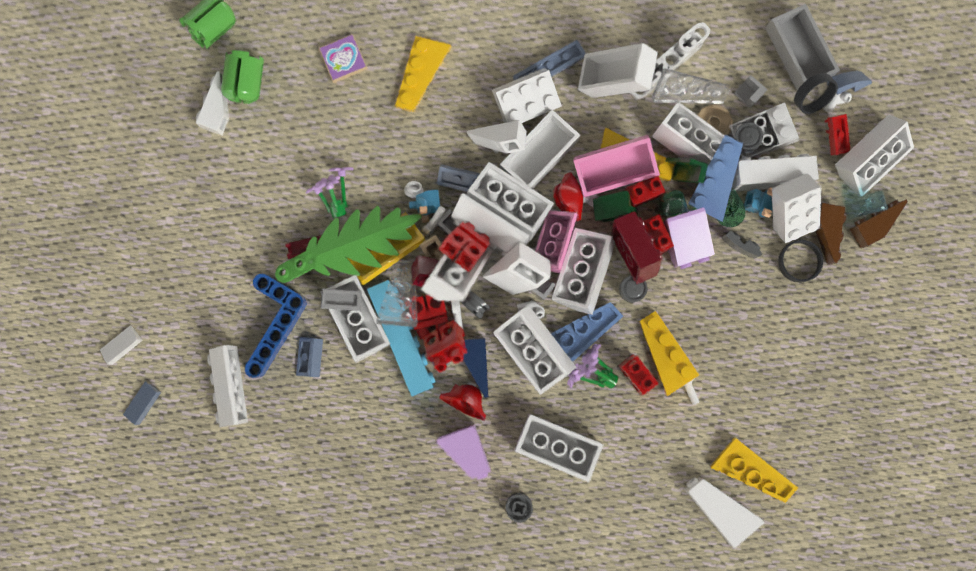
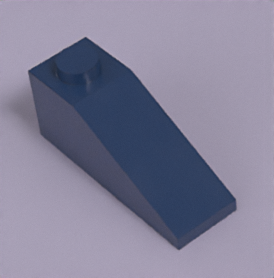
M485 338L464 340L467 353L463 355V360L484 397H489Z

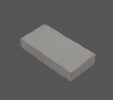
M322 288L321 309L361 311L362 291Z

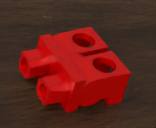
M659 176L643 180L625 189V191H629L630 202L633 207L657 199L666 192Z
M660 214L643 221L644 229L647 233L651 234L654 241L653 245L656 249L660 250L661 254L674 246Z
M462 221L446 237L438 250L451 260L461 250L462 252L455 263L469 273L490 245V237L486 234L479 235L474 231L475 227L472 223H464Z
M425 295L428 304L426 307L423 296L406 300L414 330H417L420 339H423V336L430 333L428 327L435 325L436 329L440 332L439 328L449 322L445 301H438L430 295Z
M455 320L439 328L440 332L436 329L423 336L427 359L440 373L447 369V363L452 361L458 364L463 361V355L467 353L463 338L465 336L464 330ZM449 328H453L451 334L446 332ZM436 337L435 342L432 343L430 339Z
M632 354L618 365L626 378L631 380L630 383L639 395L644 396L659 384L637 355Z

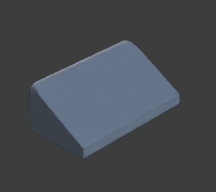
M300 337L296 376L320 377L323 339Z
M144 382L123 415L134 425H140L161 394V391Z

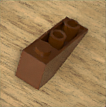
M897 199L887 204L888 208L884 211L880 208L872 212L871 218L866 220L863 217L854 222L856 226L850 228V231L861 249L886 237L907 204V199L901 202Z
M821 203L820 229H817L815 232L827 265H833L838 263L841 257V250L839 249L844 237L842 227L846 221L845 207Z

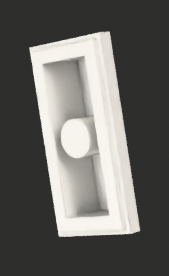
M130 325L101 348L100 351L105 362L108 365H113L143 340Z

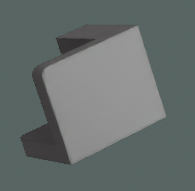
M750 75L734 92V95L751 108L768 89Z
M451 209L437 222L438 227L447 235L457 228L453 224L454 220L451 217L453 211Z
M546 280L541 286L529 290V292L540 300H545L556 284Z

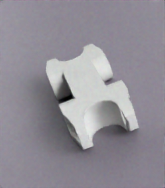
M703 22L696 24L688 30L677 43L656 59L650 90H646L641 95L636 92H631L630 94L636 100L647 96L662 80L701 48L711 29ZM702 28L705 31V36L702 37L698 32L695 33V30ZM665 59H671L674 64H668Z

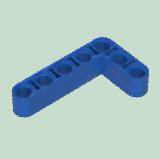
M258 274L254 277V288L282 304L245 366V372L251 378H260L266 374L307 305V301L302 295L265 274ZM262 279H267L268 281L265 288L260 286ZM283 288L284 295L278 298L276 292L278 289ZM295 298H299L301 303L298 307L294 308L292 302ZM286 314L290 315V322L288 324H284L282 321L283 316ZM278 330L280 338L274 341L272 335ZM268 347L270 354L265 358L262 351ZM255 364H258L260 367L258 374H254L252 371Z

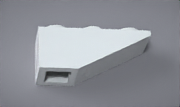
M217 71L210 81L211 87L209 92L203 98L204 104L202 109L196 115V124L203 129L223 135L229 120L227 98L221 92L223 75Z
M519 120L467 131L474 144L503 153L525 150L527 131Z

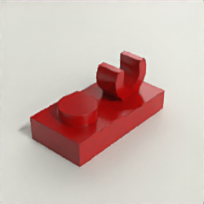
M847 114L828 117L825 123H828L826 133H829L831 155L849 152L851 149Z

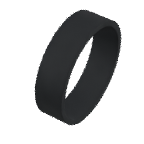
M827 73L816 74L799 87L794 97V103L805 114L815 113L828 105L834 98L838 84ZM824 82H829L826 91L817 100L803 105L805 97L812 89Z
M796 240L787 244L781 250L778 257V266L781 273L790 281L806 282L814 279L823 268V255L814 243L807 240ZM792 244H805L817 256V269L808 279H797L791 276L784 266V254Z

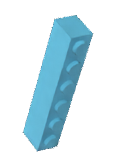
M387 280L368 288L367 291L390 342L411 396L434 388L435 378L432 371L429 373L427 371L426 365H428L425 354L421 355L419 352L420 342L417 336L413 337L411 330L414 328L410 319H406L403 312L406 309L403 302L398 301L396 297L399 292L395 283L391 284Z

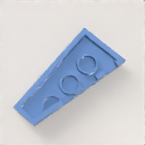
M725 134L707 168L704 183L698 184L688 205L696 209L704 207L706 214L723 222L743 146L742 142Z
M609 302L594 310L593 315L587 314L556 330L551 335L573 362L617 323L623 315Z

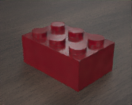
M634 211L613 221L611 236L637 285L658 276L663 257L660 250L656 249L653 245L654 241L651 234L647 233L644 229L645 226L642 218L638 217Z

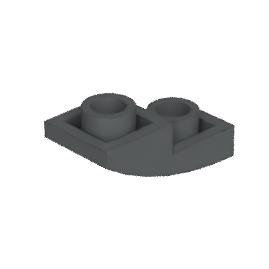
M730 230L721 237L731 248L745 256L755 259L763 254L756 242L748 240L742 243V238L736 232Z

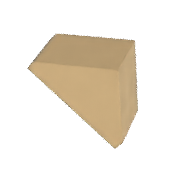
M436 235L419 245L426 257L435 258L440 261L444 253L438 250L442 244Z

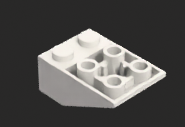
M785 103L729 125L734 139L737 129L744 123H755L763 132L761 145L754 151L741 150L742 158H752L797 142L799 139Z
M519 242L483 275V278L515 295L536 289L551 277L550 260Z

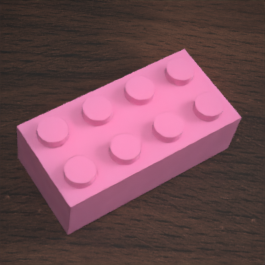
M648 135L573 158L584 197L660 175Z

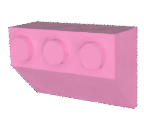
M550 210L544 220L535 252L550 260V272L560 273L577 213Z

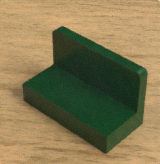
M666 157V162L676 165L672 180L677 182L704 183L708 164L692 158Z
M629 191L593 198L595 221L602 223L614 221L634 211L638 216L637 208L631 206Z

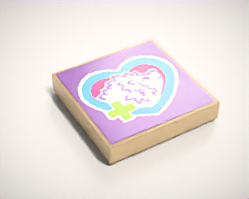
M353 34L319 48L333 83L368 69Z

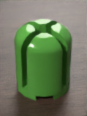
M202 0L180 18L179 21L183 28L185 26L188 27V31L192 35L191 38L202 48L205 46L207 50L235 25L236 18L231 7L223 0Z
M232 50V54L229 55L226 52L221 85L222 95L235 103H241L242 100L244 104L256 102L260 97L264 58L259 56V59L251 57L249 52Z

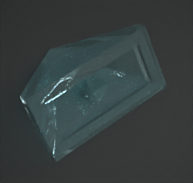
M884 191L845 201L849 219L888 209Z

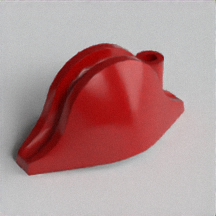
M572 172L564 175L561 183L554 187L553 198L562 212L577 213V222L581 220L583 191Z
M455 384L451 392L442 393L439 397L448 405L468 416L482 421L486 419V414L482 409V394L473 385L464 384L459 386Z

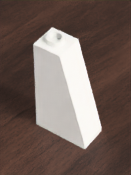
M694 477L686 484L688 487L684 490L733 548H736L765 523L761 518L700 477L697 479Z

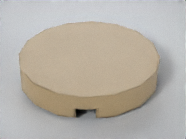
M715 104L702 108L697 116L723 135H729L731 132L729 125L733 124V120L729 115V111L724 107Z

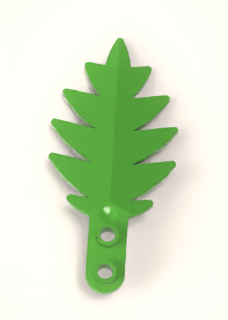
M376 206L360 227V211L356 209L343 226L340 234L339 219L335 218L322 234L318 244L317 238L312 237L306 252L277 267L275 271L276 279L282 283H287L312 269L330 276V272L325 266L345 274L359 276L360 273L347 258L367 266L381 268L382 265L368 249L381 254L398 256L399 253L387 239L411 240L412 236L406 229L414 225L422 216L414 214L401 217V209L396 208L381 221L380 207Z

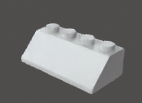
M678 102L652 137L680 158H692L709 166L725 135Z
M888 114L835 164L839 177L860 198L914 148L908 122Z
M488 162L467 192L468 197L529 235V241L532 240L554 205L552 201Z
M462 193L451 216L454 220V225L458 227L462 221L464 223H472L475 227V232L479 235L486 234L490 237V245L488 247L493 250L498 248L502 251V256H505L519 242L524 245L528 244L529 235Z
M579 228L574 229L551 300L573 310L593 315L615 246L612 236Z
M487 247L469 273L455 263L462 252L461 250L453 260L444 254L421 290L438 301H463L493 249Z
M354 275L327 288L362 291L361 311L329 309L355 363L390 345L357 276Z
M224 345L209 349L207 359L208 364L212 368L210 380L215 390L213 401L217 404V423H219L220 427L247 423L248 418L237 346Z

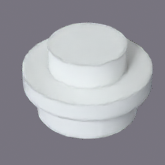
M410 181L405 186L404 192L410 198H416V195L423 193V188L419 182Z

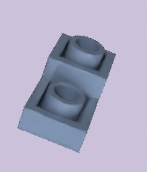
M861 71L845 72L832 77L838 84L837 95L850 88L856 92L872 84V80Z

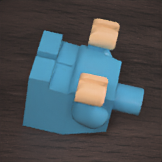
M770 187L765 192L759 189L747 191L743 210L759 213L760 217H771L770 213L773 211L772 188Z
M438 190L420 193L416 195V201L409 202L410 209H417L418 213L423 214L421 217L422 223L429 222V214L435 213L440 207Z

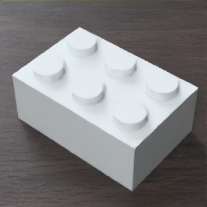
M545 68L492 90L504 123L516 120L523 123L561 107L551 74Z
M808 173L772 188L773 229L785 243L820 229L821 186Z

